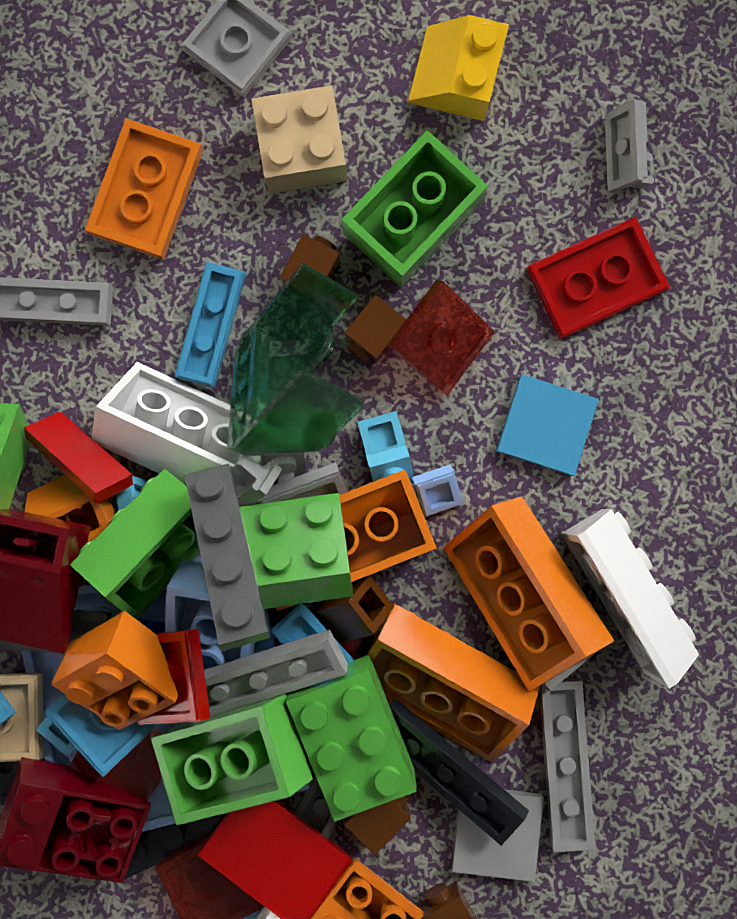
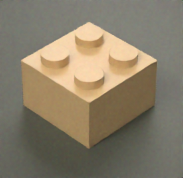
M333 85L252 98L263 173L269 194L347 181L346 162Z

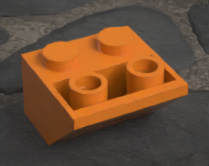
M63 475L27 493L24 512L90 525L89 542L95 540L118 511L114 504V495L96 504L66 475Z
M125 611L70 642L51 683L52 686L66 694L70 701L84 706L99 716L103 723L118 730L176 703L178 697L161 643L158 640V635Z
M355 858L311 919H421L424 913Z

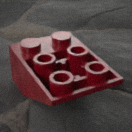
M13 509L0 510V640L61 654L66 653L81 575L70 564L79 556L81 548L88 543L90 525Z
M21 757L0 816V866L123 883L151 803L66 765Z

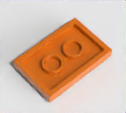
M125 118L85 231L91 236L164 260L204 151L201 143Z

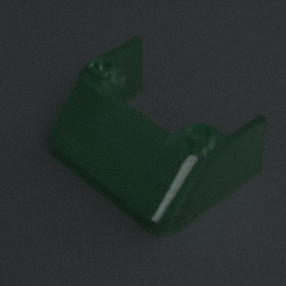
M302 262L244 333L237 346L234 357L227 439L228 449L246 457L318 452L323 447H329L335 440L337 433L364 407V400L315 375V367L321 361L325 362L334 351L333 326L358 300L357 294Z

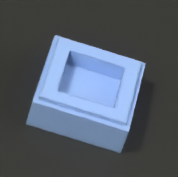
M451 464L412 477L425 517L463 504Z

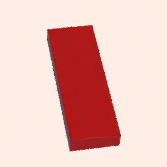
M57 412L24 427L26 439L96 504L133 485L132 474L63 413Z

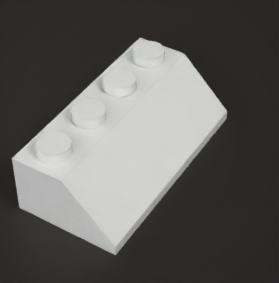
M136 362L96 406L92 440L99 446L159 474L166 469L186 485L184 475L228 463L229 466L234 467L244 454L249 455L263 467L258 440L278 437L281 428Z
M601 509L562 532L561 535L644 674L670 689L680 681L699 656L692 644L696 637L689 625L683 619L678 620L670 606L674 605V600L663 584H656L649 570L653 566L648 556L641 548L635 549L627 536L631 533V529L625 518L619 512L614 514L612 509Z

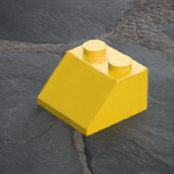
M467 15L427 26L408 103L484 121L509 24Z

